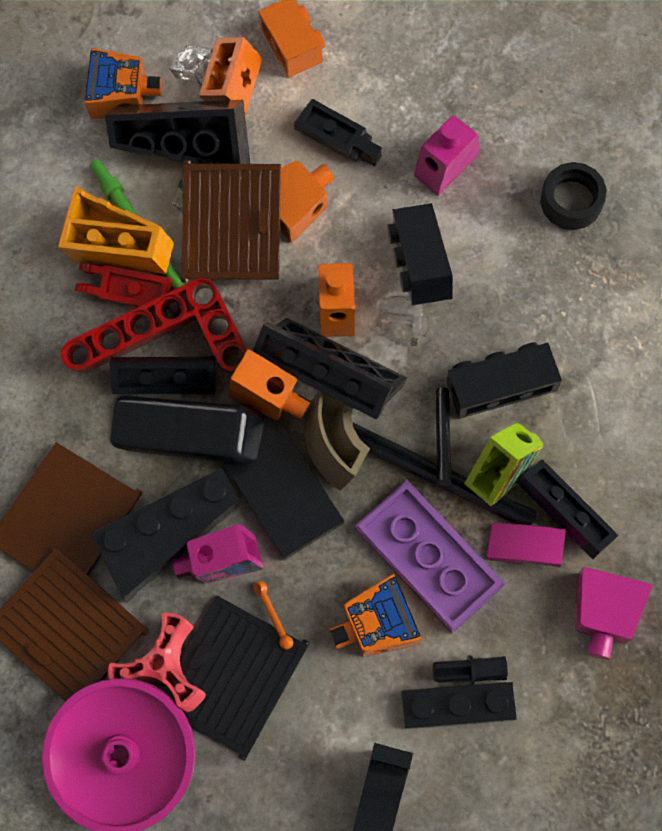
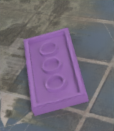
M408 480L402 483L355 525V530L451 634L505 585L501 578Z

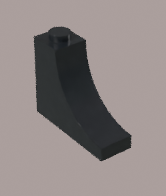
M374 743L353 831H393L413 753Z

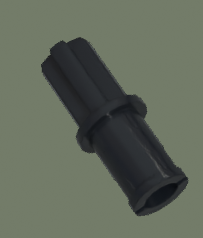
M468 655L466 660L433 663L432 672L434 681L438 683L468 681L469 685H474L478 681L507 680L508 667L505 656L473 658L472 655Z

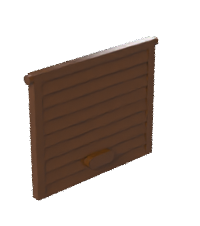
M184 161L182 282H189V279L199 278L279 280L281 164H191V161Z
M55 442L1 520L0 551L35 572L51 554L50 549L56 546L88 575L101 557V553L91 533L129 515L141 497L142 491L138 488L136 490L131 489Z
M53 546L50 549L51 554L0 609V642L66 702L81 689L100 682L108 673L109 664L117 663L142 634L146 636L149 630L56 546Z

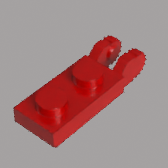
M80 262V271L91 275H102L100 288L94 287L91 284L76 283L74 291L96 295L104 300L139 307L170 292L173 279L110 265L102 267Z

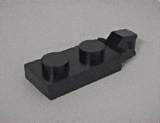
M314 99L310 100L294 122L295 130L347 159L350 158L357 162L360 158L362 161L376 166L382 157V147L372 142V136L366 132L365 127Z

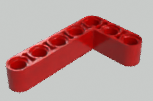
M199 278L69 340L61 350V358L63 363L74 371L80 373L90 372L110 362L111 357H121L195 320H198L217 362L226 372L234 374L238 365L233 367L226 365L225 355L232 349H238L242 351L244 357L247 348L217 287L212 281ZM203 288L211 289L213 292L212 299L206 304H198L195 300L197 292ZM171 303H179L181 305V313L175 319H167L165 317V309ZM140 318H148L150 321L148 331L141 335L136 334L134 331L136 321ZM219 318L225 319L228 323L227 330L222 335H213L210 331L212 322ZM109 333H117L119 337L117 346L110 350L105 349L103 344L105 336ZM84 347L87 350V359L82 364L75 365L73 353L78 348Z

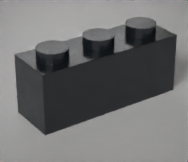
M432 203L392 209L393 223L388 224L387 228L390 244L396 243L397 247L393 248L396 268L402 267L403 272L399 273L402 292L409 293L412 306L453 299V275Z
M537 342L527 343L519 347L518 351L505 354L503 351L492 353L485 357L484 361L473 364L471 361L457 363L451 370H448L446 380L458 419L557 392L562 382L549 343L538 345Z

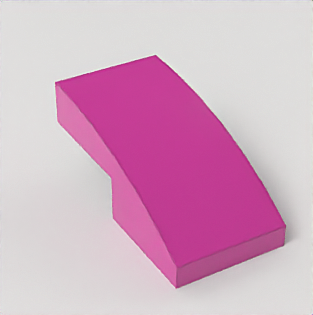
M492 523L487 559L520 565L526 562L560 568L562 565L566 530L533 525Z

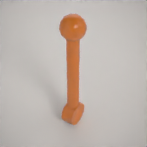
M264 581L255 582L253 585L254 593L261 597L280 637V647L284 650L292 648L293 639L286 635L267 595L266 583Z

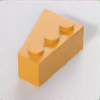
M75 185L58 248L76 264L81 262L102 267L110 265L135 271L166 274L174 242L161 226L128 210L124 211L110 204L109 201L101 197L97 198Z

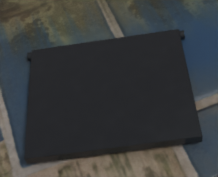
M216 596L180 658V667L188 683L198 687L206 694L204 700L191 712L183 710L189 724L240 753L239 758L245 761L310 642L304 639L301 642L290 636L294 642L293 646L288 650H284L280 647V637L274 626L227 600ZM165 685L163 691L176 702L172 691Z

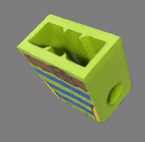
M514 423L490 437L464 484L490 506L494 505L517 485L516 482L531 468L543 448V442L535 433L528 431L519 423ZM498 467H502V469L499 470L501 475L498 477L495 474V469Z

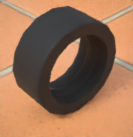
M565 163L553 169L547 176L542 188L540 204L544 215L551 223L563 229H581L589 226L598 218L606 201L607 188L603 177L596 169L584 163ZM572 181L586 186L593 195L590 207L581 211H571L561 207L554 199V190L557 185Z

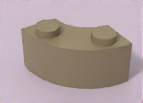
M318 391L311 400V404L305 414V443L318 471L331 485L341 491L356 476L370 448L359 439L353 428L351 415L353 408Z

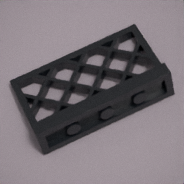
M285 318L276 325L269 322L263 324L253 352L291 374L297 380L376 420L380 417L384 406L404 386L407 377L289 318Z

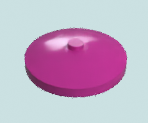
M114 678L96 682L72 695L59 708L50 722L42 751L43 773L53 799L68 817L93 831H141L161 821L176 807L187 791L193 776L196 759L192 728L183 710L163 690L147 682L130 678Z

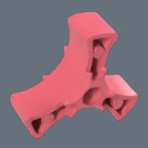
M169 612L163 613L161 633L158 640L156 639L152 650L141 659H136L132 663H110L108 667L109 679L130 678L148 683L157 682L165 684L172 691L177 706L186 712H191L206 696L198 687L188 683L180 667L181 647L185 638L193 629V625L181 615Z

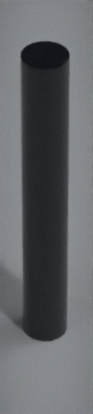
M446 387L436 389L437 484L440 486L451 484L449 389Z

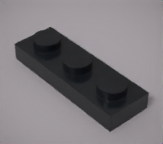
M215 356L111 357L109 362L112 394H216Z
M543 459L525 472L516 482L562 529L566 530V533L592 559L597 557L619 536Z
M513 682L402 690L405 729L517 720Z

